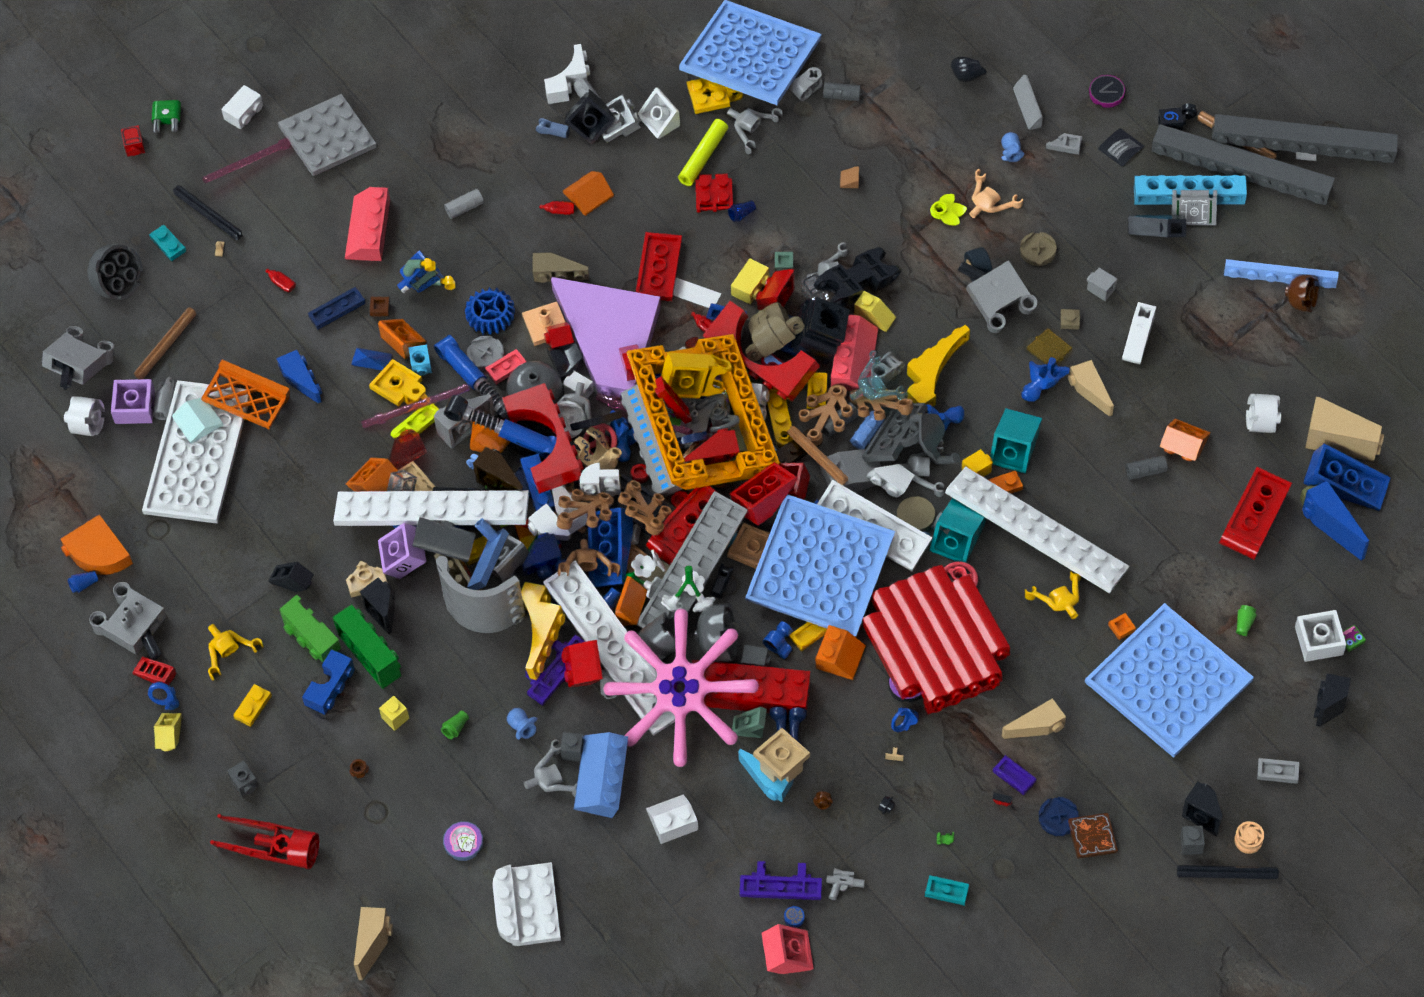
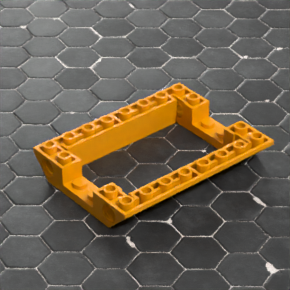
M733 334L698 339L695 348L669 352L714 355L730 361L731 371L720 374L734 415L740 417L738 426L747 451L739 452L734 461L705 465L703 459H698L684 464L685 461L663 398L660 399L655 392L657 386L654 374L662 373L668 352H665L663 345L628 350L626 352L672 484L687 490L751 479L773 462L778 465L780 464Z

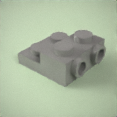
M622 94L606 104L616 118L602 133L607 143L621 134L626 137L641 128L639 125L641 119L636 112H633L632 109L635 106L630 98L626 99Z

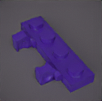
M577 635L569 643L564 642L562 644L558 640L554 641L551 649L556 650V658L545 671L540 673L538 679H530L527 671L525 672V677L531 681L530 685H532L527 691V695L543 706L565 680L564 673L566 667L561 656L563 648L585 641Z
M757 861V872H752V875H740V897L821 900L822 878H811V874H806V863H798V875H792V877L765 874V861Z

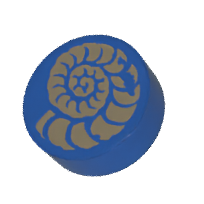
M792 906L785 911L784 921L788 926L797 928L804 923L805 915L800 907Z

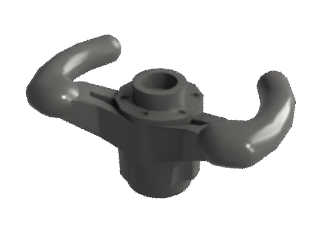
M722 393L708 396L696 404V410L700 411L706 405L716 402V407L710 413L713 426L710 428V432L712 434L724 428H728V431H730L740 423L738 415H730L726 409V396Z

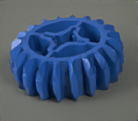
M489 287L488 291H485L482 288L481 293L475 291V297L470 296L469 301L466 303V320L471 328L474 327L476 332L481 330L482 334L488 332L490 336L493 331L498 334L500 329L505 331V326H510L511 321H514V302L509 295H506L504 290L499 292V289L496 288L492 291ZM500 306H502V307L504 308L503 313L500 312V309H499ZM477 310L481 312L479 317L476 315Z

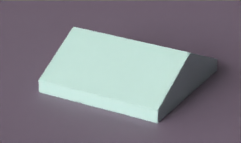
M201 398L186 401L172 415V418L190 444L223 426L222 421L210 404L202 401Z

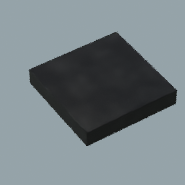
M621 411L572 423L570 424L571 431L621 419L622 414Z

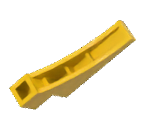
M966 325L956 328L947 338H942L938 341L937 345L926 349L921 356L913 358L908 363L907 375L914 381V384L907 390V399H911L913 403L936 405L935 388L940 373L950 357L970 339V329Z
M525 582L521 590L524 609L528 611L532 623V646L525 668L529 678L537 680L540 673L544 670V663L547 657L551 654V647L558 638L559 629L565 622V614L561 605L550 604L551 595L544 585Z

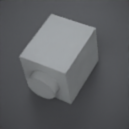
M1098 268L1088 276L1087 290L1106 301L1116 289L1117 278Z

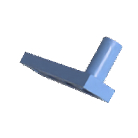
M483 518L476 522L475 527L488 541L467 586L468 589L479 590L487 585L509 534L504 528L496 532Z

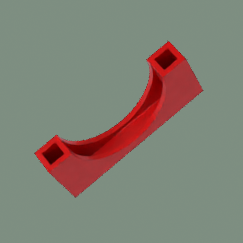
M729 301L703 334V337L711 338L733 334L745 368L749 371L748 375L755 380L758 378L762 380V384L767 389H775L777 391L776 394L783 400L787 398L793 402L820 367L819 364L802 350L791 360L774 366L759 365L745 357L741 347L742 328L749 316L743 309Z
M543 383L503 397L504 407L510 421H536L548 426L557 436L556 444L551 454L543 462L530 468L538 493L579 480L581 471L584 468L581 460H577L575 457L578 456L575 445H570L572 439L569 431L565 432L564 430L566 428L563 417L559 418L558 416L561 413L558 404H554L552 401L555 400L552 390H548L546 384Z

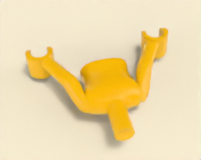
M1070 571L1073 594L1069 592L1066 586H1062L1051 591L1049 597L1037 592L1036 587L1032 586V592H1028L1025 589V598L1027 600H1034L1037 597L1048 604L1054 611L1066 610L1071 619H1075L1078 617V614L1073 606L1079 602L1078 582L1081 580V576Z
M214 624L210 625L208 630L214 636L208 644L212 667L208 670L210 679L214 680L212 674L216 672L221 676L217 664L216 651L220 653L222 658L228 657L239 648V645L234 641L236 640L241 644L252 647L253 652H257L256 645H261L264 648L262 640L255 638L250 641L232 630L220 633Z

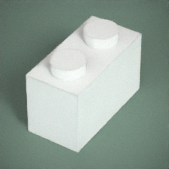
M243 85L221 109L224 120L242 129L262 109L263 102L260 94Z

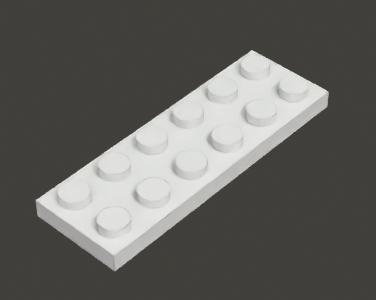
M834 480L831 481L817 504L895 531L886 557L910 571L914 570L932 541V537Z

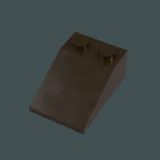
M485 447L473 463L476 482L484 487L487 486L492 491H522L523 486L501 453L496 449Z

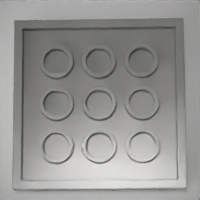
M342 94L278 122L279 128L312 176L377 148L376 142Z

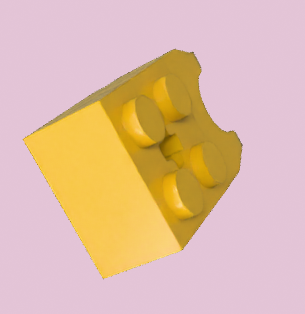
M668 352L661 376L680 398H700L701 396H711L724 392L723 382L715 379V377L731 371L732 366L730 361L714 355Z

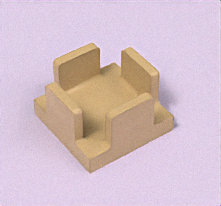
M781 728L753 752V756L760 762V770L770 780L775 782L777 778L780 781L786 778V781L790 782L803 771V763L810 757V752Z

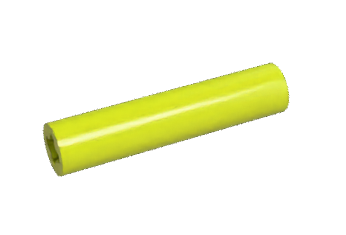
M720 119L714 120L680 172L678 179L682 184L691 186L728 130V125Z

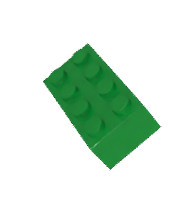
M351 604L332 617L339 638L381 689H384L401 677V665L398 662L399 657L393 649L389 650L386 640L383 636L379 637L375 633L376 629L371 622L367 623L364 620L365 616L359 608L356 610Z

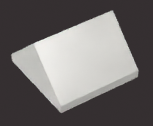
M656 87L637 114L655 137L660 139L680 126L678 109Z

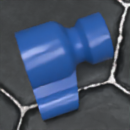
M781 621L777 625L776 630L770 631L762 642L768 650L777 653L782 659H786L791 653L792 648L786 642L785 637H789L793 630L790 625Z

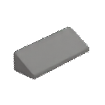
M1023 75L1013 87L1028 130L1041 128L1042 113L1028 76Z

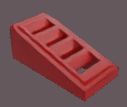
M142 657L132 673L152 683L163 682L170 685L176 675V670L170 665ZM144 664H147V666H146V668L144 669V671H143V672L140 671L141 668L143 667V665H144ZM150 667H153L151 672L148 674L147 672L150 669Z

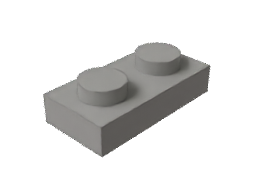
M1258 759L1257 780L1298 783L1299 762Z

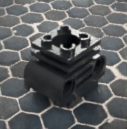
M815 297L814 300L806 299L801 304L800 313L797 315L803 320L804 329L795 335L796 338L792 340L791 347L793 352L797 353L802 350L810 357L823 361L825 365L829 363L835 356L837 347L841 345V342H844L850 309L819 297Z

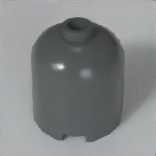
M664 612L639 632L638 635L660 660L676 652L675 622L672 614L667 616L666 612Z

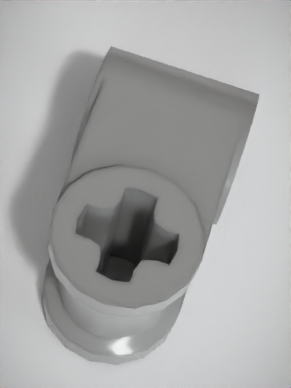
M816 67L809 68L802 75L794 79L789 90L801 101H805L822 87L821 70Z
M887 352L872 366L871 383L876 387L884 386L903 370L905 363L896 359L892 352Z

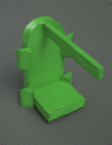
M940 832L937 833V845H950V843H953L954 832H952V836L950 833H946V835H941Z

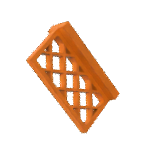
M221 360L218 365L219 369L201 397V400L270 429L284 403H287L290 398V388L225 360ZM220 376L225 377L229 383L219 385L218 379ZM239 384L245 386L246 390L236 393L234 386ZM231 387L233 394L223 396L221 390ZM218 391L220 398L216 399L208 397L211 392ZM257 391L262 393L263 397L255 400L252 399L250 394ZM248 394L250 401L240 404L238 397ZM236 399L237 405H226V400ZM271 399L280 401L278 405L270 407L268 404V400ZM265 401L267 408L257 411L255 404ZM252 405L254 412L249 414L243 412V407ZM269 412L270 419L268 422L260 419L259 415Z

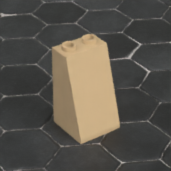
M1316 397L1305 448L1317 450L1320 446L1326 444L1350 457L1374 462L1375 455H1380L1384 434H1381L1382 426L1323 398Z

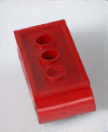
M1256 467L1219 543L1255 560L1292 483Z
M710 486L694 488L663 522V531L659 535H652L646 547L649 550L654 549L659 558L671 565L703 510L701 509H704L716 490Z

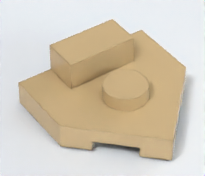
M360 561L354 573L350 574L346 579L351 598L361 595L360 591L378 577L382 582H387L382 568H374Z

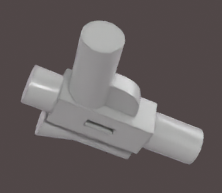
M834 868L833 876L827 875L826 883L833 885L829 899L836 900L839 891H846L848 887L864 888L865 880L855 879L854 872Z

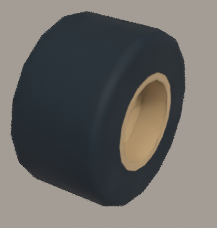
M983 247L965 252L964 261L986 274L993 270L989 255Z

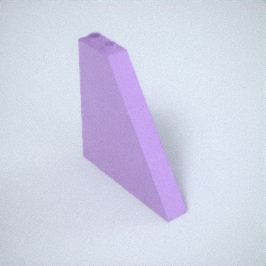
M552 277V290L566 322L570 324L572 336L580 350L597 393L606 397L614 396L622 399L621 392L637 385L636 379L627 381L619 348L635 344L640 349L650 347L661 308L660 297Z

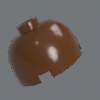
M1315 275L1296 276L1287 285L1285 295L1294 309L1312 312L1310 309L1311 305L1313 307L1316 306L1319 287L1315 286V281H1318Z

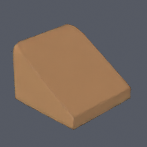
M859 166L841 171L840 188L859 187Z

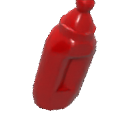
M552 201L539 206L540 209H544L552 214H574V203Z
M265 270L271 281L285 292H291L295 288L296 283L282 272Z
M691 313L696 325L703 332H706L713 321L701 314Z

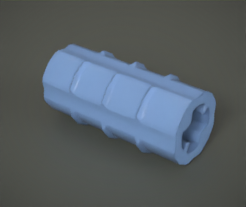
M870 411V415L865 417L863 423L860 424V427L850 439L852 445L859 450L865 449L884 420H875L874 411Z

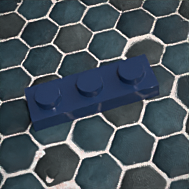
M354 287L308 312V317L317 330L366 304L365 299L358 289Z

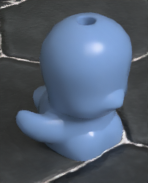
M1013 132L1006 133L1001 140L1002 146L1005 149L1003 151L1004 156L1001 158L1004 161L1018 162L1024 156L1019 137Z
M514 708L508 713L507 722L513 729L517 730L516 738L518 740L521 737L528 739L535 734L536 726L534 723L537 721L536 717L528 719L527 714L521 708Z

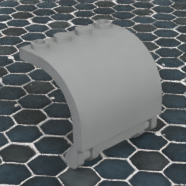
M439 556L436 559L447 610L463 627L479 633H494L505 630L514 624H519L526 617L520 582L515 575L495 588L472 590L461 586L449 574L448 559L445 556Z

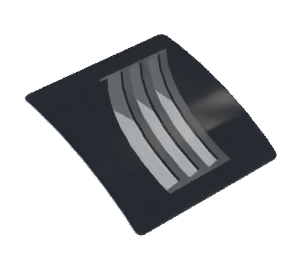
M1119 128L1098 149L1123 167L1144 145Z

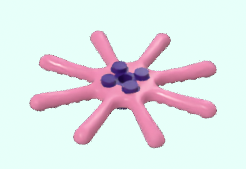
M678 609L674 614L675 660L670 664L663 663L635 631H628L624 636L625 642L656 669L657 678L651 683L607 682L603 690L608 696L654 694L657 697L655 707L625 734V736H628L627 746H634L664 712H672L675 716L673 762L677 767H683L687 763V714L691 711L698 712L726 744L733 745L737 742V734L705 705L704 697L710 692L755 693L759 688V684L754 679L716 682L706 680L704 677L706 668L737 640L738 632L732 628L726 630L700 661L694 664L690 663L686 659L688 612L685 609ZM684 683V691L678 693V684Z

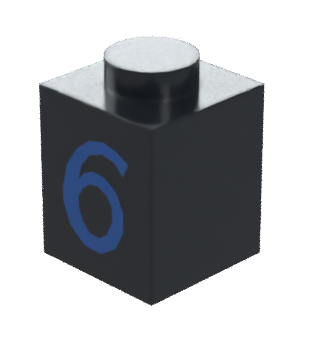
M1181 107L1160 109L1158 125L1161 124L1182 131L1183 125H1186L1185 114H1182Z

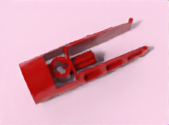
M217 815L218 818L226 822L275 833L274 836L257 833L254 838L255 845L271 848L270 852L214 840L210 841L212 845L262 860L305 869L313 867L319 851L320 838L318 833L259 820ZM281 830L293 832L291 838L284 835ZM282 843H288L287 847H281ZM277 853L287 855V860L276 858Z

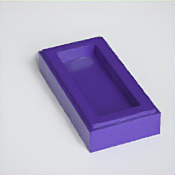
M1006 755L993 768V773L1022 795H1025L1037 781L1034 776Z

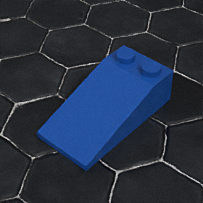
M1323 444L1314 451L1303 483L1308 486H1316L1328 481L1340 499L1379 511L1390 482V477Z
M1328 481L1307 490L1302 509L1304 516L1358 559H1365L1369 539Z
M624 508L609 509L612 512L609 521L601 520L599 518L600 511H596V516L599 518L598 526L595 528L588 526V547L603 553L611 563L620 565L618 577L615 572H611V576H608V567L597 558V568L589 571V580L595 588L625 583L633 535V517L627 516L625 514L626 509Z

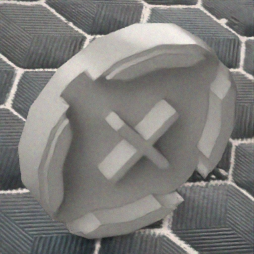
M480 336L474 339L471 345L468 346L467 356L480 370L486 371V367L504 357V347L498 339L496 340L492 336Z

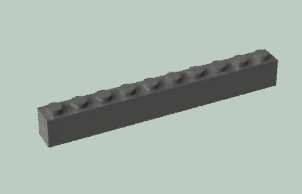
M1215 114L1212 125V140L1223 144L1301 152L1312 155L1319 154L1330 157L1337 156L1348 159H1363L1366 161H1381L1384 163H1394L1397 154L1398 134Z
M1161 124L1152 143L1151 151L1158 155H1165L1194 166L1207 168L1210 171L1223 173L1227 176H1246V182L1275 189L1281 193L1291 194L1317 204L1327 205L1335 178Z

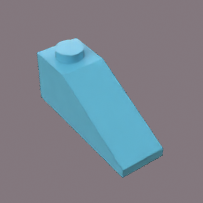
M740 749L738 752L739 761L764 794L771 800L782 802L791 788L793 780L788 782L786 778L782 781L777 778L773 782L760 770V762L752 754Z

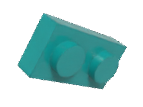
M165 225L149 234L150 239L171 261L186 252V248Z
M929 875L925 897L965 906L969 884Z

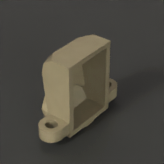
M779 302L772 303L760 310L747 322L753 344L746 348V356L751 361H757L763 356L766 358L776 350L778 351L795 339V335L804 329L803 320L798 316L789 319L787 311Z

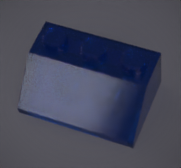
M546 532L537 536L538 539L534 541L523 564V576L537 572L538 569L546 565L555 566L561 560L562 555L554 533L549 535Z

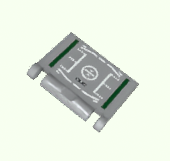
M1172 190V215H1184L1186 225H1216L1217 190H1213V198H1209V190H1181L1180 198L1176 197L1177 191Z

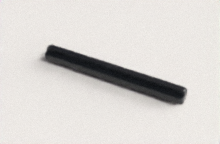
M177 185L173 189L177 197L232 238L239 240L243 236L240 229L181 185Z
M1178 865L1177 876L1193 878L1278 879L1279 870L1277 867Z

